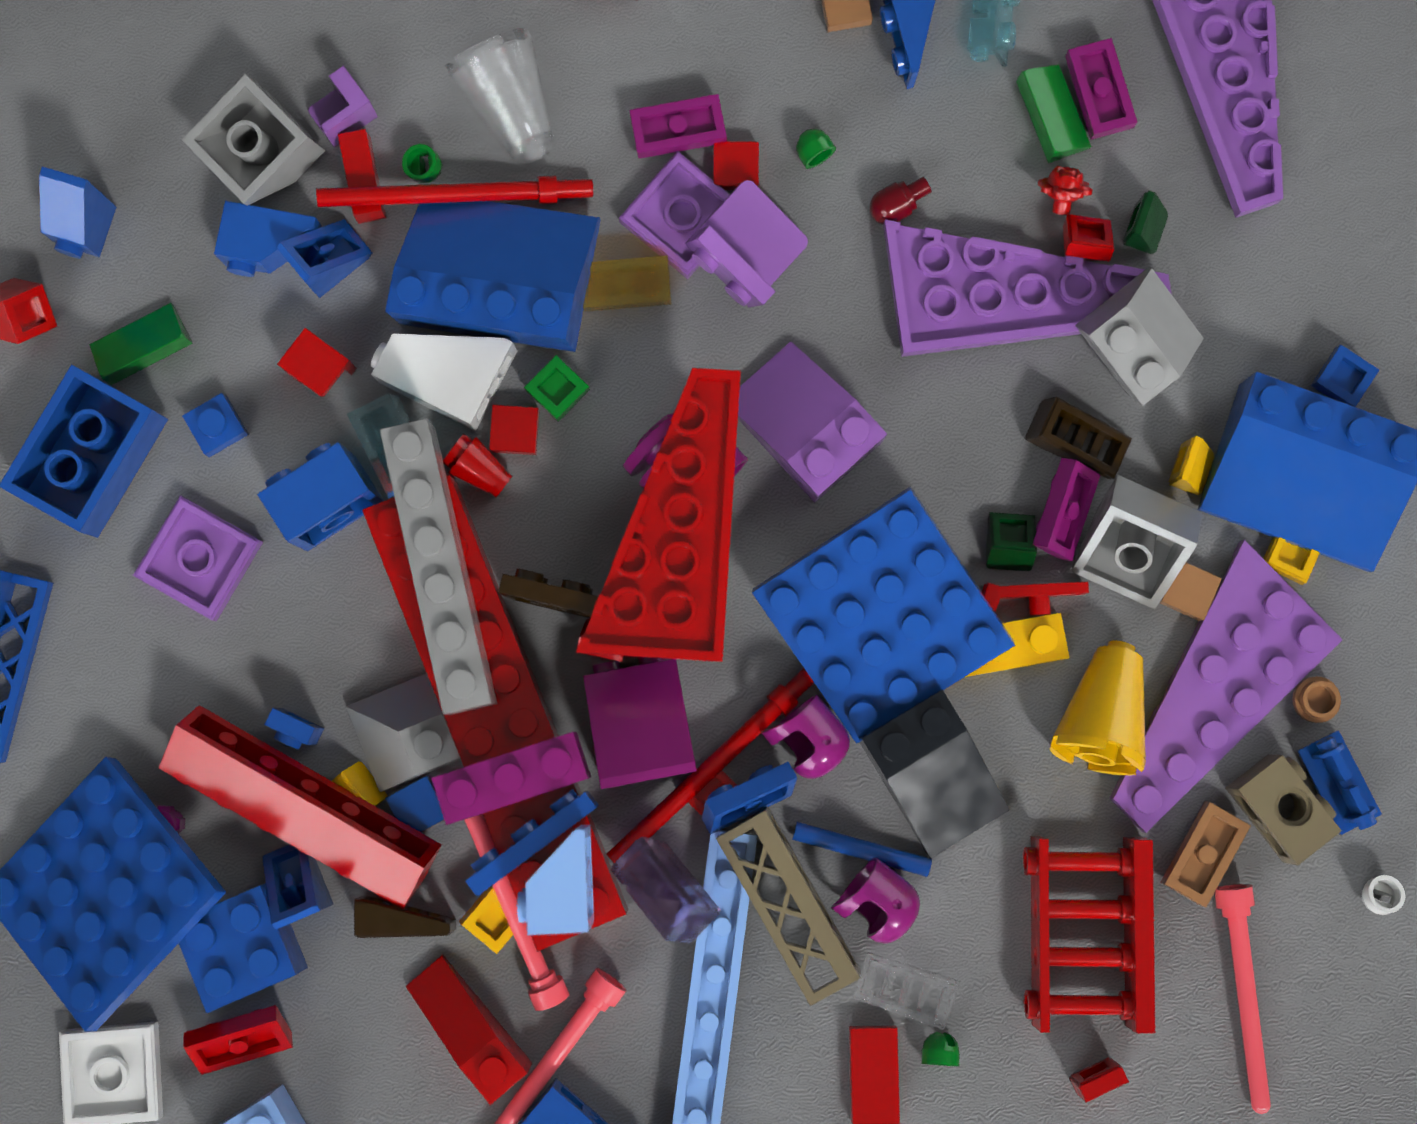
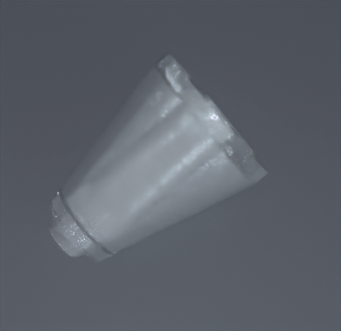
M518 28L513 30L517 39L504 43L501 34L455 56L457 64L447 63L445 66L449 76L513 160L522 158L524 163L528 164L548 155L547 146L554 139L533 39L527 28Z

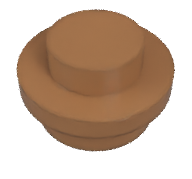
M1316 676L1306 678L1296 686L1292 701L1295 711L1301 718L1312 723H1323L1329 721L1337 714L1341 705V696L1338 688L1332 681Z

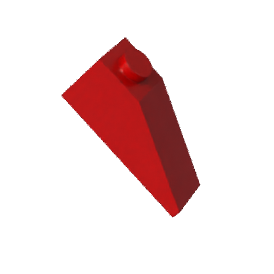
M441 955L405 986L458 1067L489 1105H492L528 1073L532 1065L531 1060L444 955Z

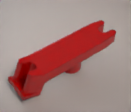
M987 582L983 586L982 594L994 612H996L1000 599L1029 598L1030 616L1050 615V597L1086 595L1089 593V583L1068 582L998 586Z

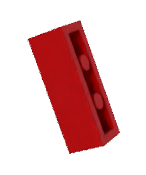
M361 129L338 134L348 187L380 186L372 142L367 130ZM384 205L352 206L353 216L359 224L386 218Z

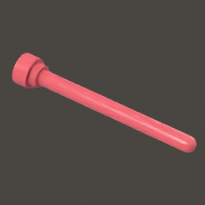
M483 814L464 819L480 857L491 849H496ZM506 875L492 886L531 975L528 981L530 989L527 993L536 1011H543L562 1003L570 994L563 977L556 975L554 969H548L541 950L537 952L531 935H527L526 922L519 923L517 899Z
M1250 884L1218 886L1214 893L1216 908L1222 911V917L1228 920L1251 1106L1255 1112L1264 1114L1270 1110L1271 1102L1247 916L1251 915L1250 907L1255 905L1253 886Z
M599 968L595 969L585 983L587 990L583 994L585 997L584 1002L494 1124H518L600 1011L606 1012L609 1006L615 1007L626 993L625 987L607 972Z

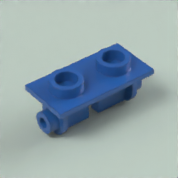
M1339 730L1297 750L1318 794L1325 798L1336 812V817L1333 820L1342 830L1339 835L1356 827L1359 830H1363L1377 823L1376 817L1382 815Z

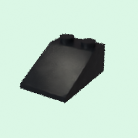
M943 689L859 738V743L929 858H933L1009 811L967 728Z

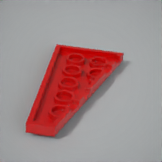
M692 368L576 653L723 662L741 371Z

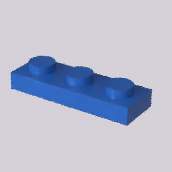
M572 789L549 806L555 815L540 826L533 818L511 834L510 837L515 844L501 855L493 848L472 863L471 867L476 873L468 878L466 883L476 897L596 809L599 806L588 790L578 797Z

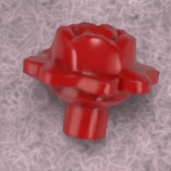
M1057 166L1050 172L1049 177L1038 180V186L1041 187L1040 191L1054 200L1052 212L1058 215L1070 214L1072 202L1084 196L1092 195L1093 191L1089 187V183L1083 181V173L1076 168Z

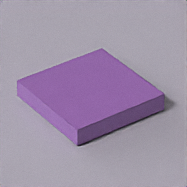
M677 151L619 217V223L686 279H689L699 265L692 257L694 252L685 243L730 194L722 187L715 185L710 177Z
M180 496L133 576L210 620L217 622L263 541L185 497Z

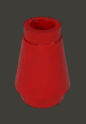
M466 434L459 438L443 459V464L450 468L449 474L487 493H491L496 498L513 477L477 437L472 440Z

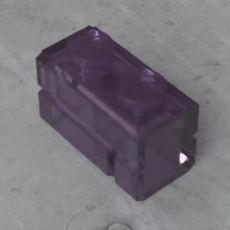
M641 836L612 865L611 872L622 885H626V891L665 941L691 943L721 911L664 841Z

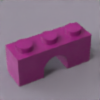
M570 732L433 777L432 781L445 823L449 825L589 779L591 775L577 732Z

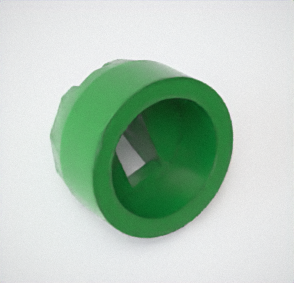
M812 128L805 130L800 135L796 150L805 168L811 169L830 158L836 151V147L823 130Z
M416 144L405 152L402 159V167L405 174L412 180L427 184L439 177L442 170V162L437 152L425 144ZM423 156H428L429 170L427 172Z
M935 1032L930 1034L923 1043L921 1064L959 1066L960 1051L955 1038L948 1033Z

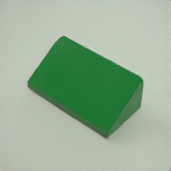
M1052 65L1021 71L1016 83L1047 162L1051 163L1090 149L1091 144L1060 66Z
M169 303L89 345L102 380L113 385L193 344L174 305Z

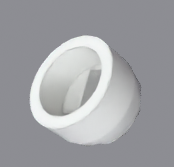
M1381 875L1370 879L1365 884L1362 890V901L1366 908L1373 913L1386 915L1398 911L1403 906L1405 891L1402 884L1396 878L1389 875ZM1373 893L1391 897L1390 903L1375 899Z

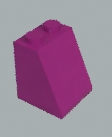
M638 657V666L622 669L619 661L605 662L592 665L594 674L583 676L601 789L697 771L676 659Z

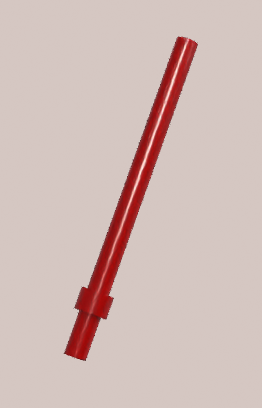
M537 176V181L316 188L317 207L538 199L539 204L557 203L558 199L593 197V180H557L556 176Z
M803 668L785 686L779 684L766 696L768 702L712 753L697 768V771L692 772L606 853L618 868L781 714L786 717L799 704L797 699L814 684L806 670Z

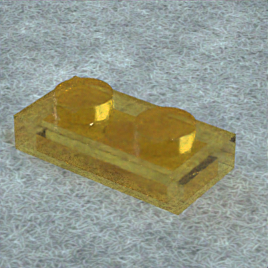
M668 255L591 262L589 284L586 288L583 312L672 305Z

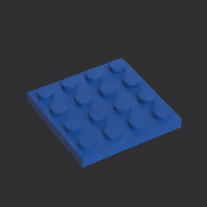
M908 487L752 590L754 597L856 744L860 742V737L936 692L948 688L1015 646L1013 638L911 487Z
M105 756L0 869V921L85 1032L97 1031L222 898L226 891L116 758Z

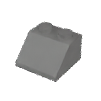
M244 74L182 139L200 160L247 206L294 184L325 152V149L262 86L247 74Z
M1151 267L1144 270L1075 325L1124 391L1142 406L1181 377L1204 339Z
M1117 475L1096 510L1073 563L1071 572L1156 609L1198 545L1203 512Z

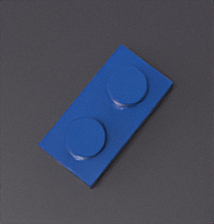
M789 762L775 768L772 765H766L752 773L748 781L733 787L731 784H727L714 790L708 796V800L705 801L702 821L710 835L792 796L797 775Z

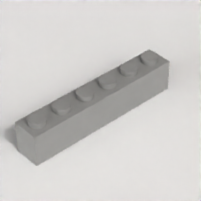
M422 419L380 429L442 712L446 715H452L498 704L436 428L428 419Z

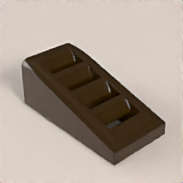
M1057 396L1044 399L1040 403L1025 436V440L1061 458L1077 460L1110 480L1115 479L1132 440L1131 437ZM1057 418H1059V420H1058V422H1057V424H1056V426H1055V429H1054L1053 433L1051 434V431H1052V429H1053V427H1054V424H1055ZM1071 424H1073L1076 428L1068 443L1064 439ZM1088 432H1091L1093 436L1086 452L1081 450ZM1106 439L1110 441V445L1103 460L1100 461L1097 459V455Z
M361 896L354 900V936H357V938L448 936L456 930V920L448 916L409 906L401 909L391 902L371 896Z

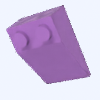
M791 341L740 386L738 420L814 503L876 449L887 436L883 428L854 397Z

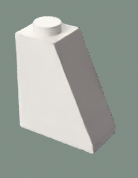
M392 334L387 344L382 342L376 349L371 361V367L374 368L371 375L379 384L476 431L517 350L514 343L506 338Z

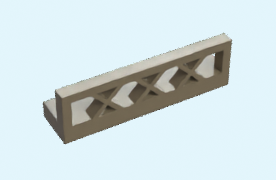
M769 807L753 814L748 820L719 835L716 839L809 1005L812 1006L860 979L858 964ZM754 828L763 844L759 863L739 858L730 841ZM767 853L776 868L764 865ZM745 867L757 870L754 882ZM762 872L779 876L784 881L787 890L782 905L763 900L757 888ZM790 895L793 897L799 910L787 907ZM769 909L780 912L778 923L774 920ZM785 914L806 920L811 929L806 947L786 941L781 932ZM814 936L823 952L811 948ZM792 951L804 954L801 966ZM809 956L829 961L837 978L814 990L804 973Z

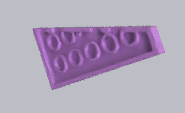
M1152 0L1235 218L1278 204L1283 199L1281 145L1278 143L1277 118L1280 115L1275 87L1278 65L1275 6L1272 5V0Z
M884 220L883 224L901 357L1081 334L1075 325L1144 271V269L1118 264L1109 266L1084 261V258L1063 257L1042 253L1040 249L979 237L964 238L944 234L942 230L927 227L923 230L900 225L901 222ZM1155 272L1171 293L1169 275Z
M1245 540L1238 543L1232 555L1233 559L1224 577H1222L1205 620L1198 622L1167 683L1169 686L1149 719L1150 723L1145 731L1146 762L1144 770L1141 772L1137 769L1136 775H1121L1110 796L1111 801L1141 832L1147 833L1342 641V638Z

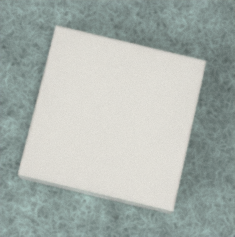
M158 1021L101 1026L97 1031L85 1032L82 1028L64 1029L59 1032L63 1124H122L158 1121L163 1118Z

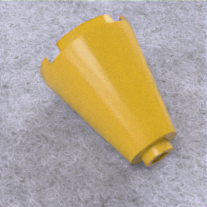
M1112 640L1107 645L1096 649L1051 739L1049 750L1054 756L1072 765L1076 756L1088 762V770L1112 775L1131 776L1136 775L1137 769L1141 772L1144 770L1146 750L1143 657L1135 652V646L1127 642Z

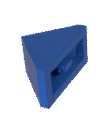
M345 219L281 241L277 246L280 253L318 298H321L367 261L373 253Z
M290 844L262 856L271 924L275 930L333 905L316 859L301 853Z

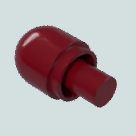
M921 177L909 185H906L904 181L894 182L878 191L870 202V213L873 219L883 225L884 220L899 222L910 216L912 211L917 209L916 201L932 193L927 180Z

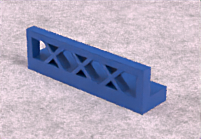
M1 570L0 640L2 635L16 628L23 640L21 652L9 660L5 659L0 650V674L3 673L11 685L9 697L0 703V712L5 709L3 719L0 716V763H5L53 583ZM15 584L37 588L33 607L18 616L11 604ZM8 615L11 621L5 624ZM29 620L28 626H27V629H26V627L24 626L23 623H24L25 621ZM17 664L16 671L14 674L11 667Z

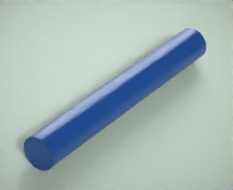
M796 822L792 840L867 861L878 858L889 867L928 877L931 869V858Z

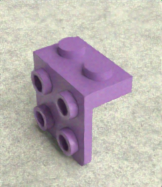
M747 180L740 183L685 244L694 252L692 257L700 267L710 274L714 272L726 284V292L742 306L747 305L750 308L764 305L776 292L771 285L806 248L808 239L754 182Z

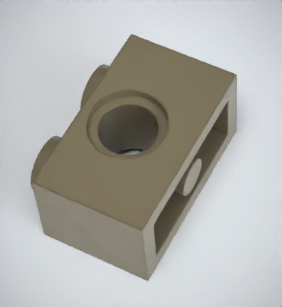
M1268 754L1225 789L1283 863L1298 866L1342 830L1333 820L1336 817L1333 807L1321 795L1316 794L1314 796L1303 782L1307 779V776L1301 766L1291 757L1285 758L1283 755ZM1285 794H1288L1294 801V811L1291 816L1284 819L1279 813L1278 804L1280 799Z

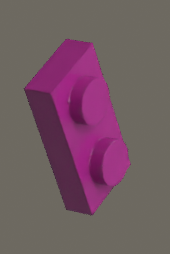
M1112 38L1068 49L1065 58L1090 140L1133 129L1138 121Z
M719 94L629 110L638 159L713 146L714 143L727 141Z
M1061 458L1057 472L1051 482V490L1042 517L1036 527V535L1033 541L1034 546L1058 559L1073 560L1101 475L1077 460Z

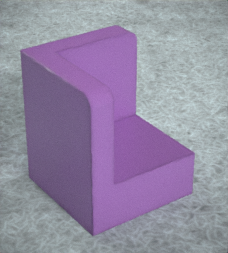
M344 66L329 75L336 89L308 109L310 116L333 147L339 144L338 134L360 130L378 117L371 102Z

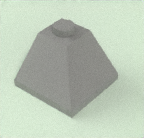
M427 673L346 706L379 792L386 791L461 760Z

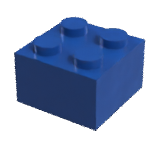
M339 442L333 446L330 443L318 446L306 455L305 458L308 462L292 472L290 469H284L274 474L265 482L267 488L257 494L286 541L305 551L313 549L364 516L363 509L384 501L357 457Z
M266 883L215 904L179 942L206 1013L295 976L308 968L291 923L276 930L271 924Z

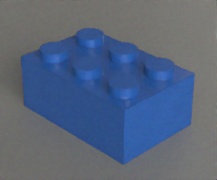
M71 364L0 482V488L78 532L98 538L168 419Z

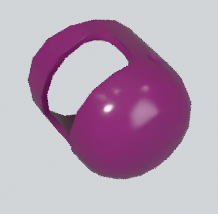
M814 695L806 700L775 727L762 733L771 746L781 740L784 741L796 757L792 769L797 775L809 779L820 778L835 769L845 758L850 747L848 731L818 695Z
M873 858L858 872L840 898L831 906V909L842 918L850 916L856 910L868 922L867 937L873 941L886 944L900 939L911 928L919 913L920 900L916 889L881 860Z

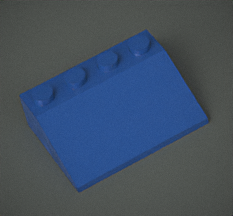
M492 201L419 204L394 265L385 312L400 325L476 337L506 338L514 343L576 352L601 220L599 217Z
M1255 372L1239 384L1197 510L1274 538L1286 539L1285 542L1298 547L1319 551L1320 555L1364 571L1374 572L1417 485V429Z

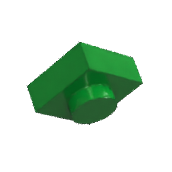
M557 355L524 387L525 391L558 422L590 390L589 386Z

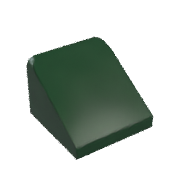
M1148 190L1135 204L1123 239L1124 245L1148 254L1156 252L1168 218L1167 210L1155 192Z
M989 512L986 549L987 568L1014 571H1030L1037 555V547L1033 545L1036 535L1035 515Z

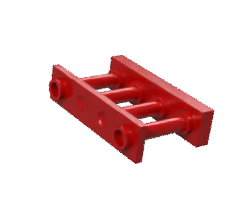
M1030 836L1031 847H1025L1023 852L1025 875H1031L1032 990H1025L1024 993L1026 1019H1032V1026L1040 1033H1050V1014L1119 1015L1121 1020H1125V1026L1135 1033H1155L1153 840L1143 837H1123V848H1118L1117 852H1049V839L1041 836ZM1049 871H1117L1119 876H1123L1124 895H1119L1117 900L1049 899ZM1049 918L1118 919L1120 924H1124V943H1119L1118 948L1049 947ZM1050 966L1118 967L1120 972L1125 973V991H1119L1118 996L1050 995Z

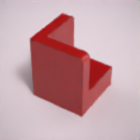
M12 278L0 283V340L20 344L58 327L43 284L18 278Z
M306 328L303 329L277 363L287 374L301 384H304L320 397L328 393L344 371L352 376L357 369L349 359Z

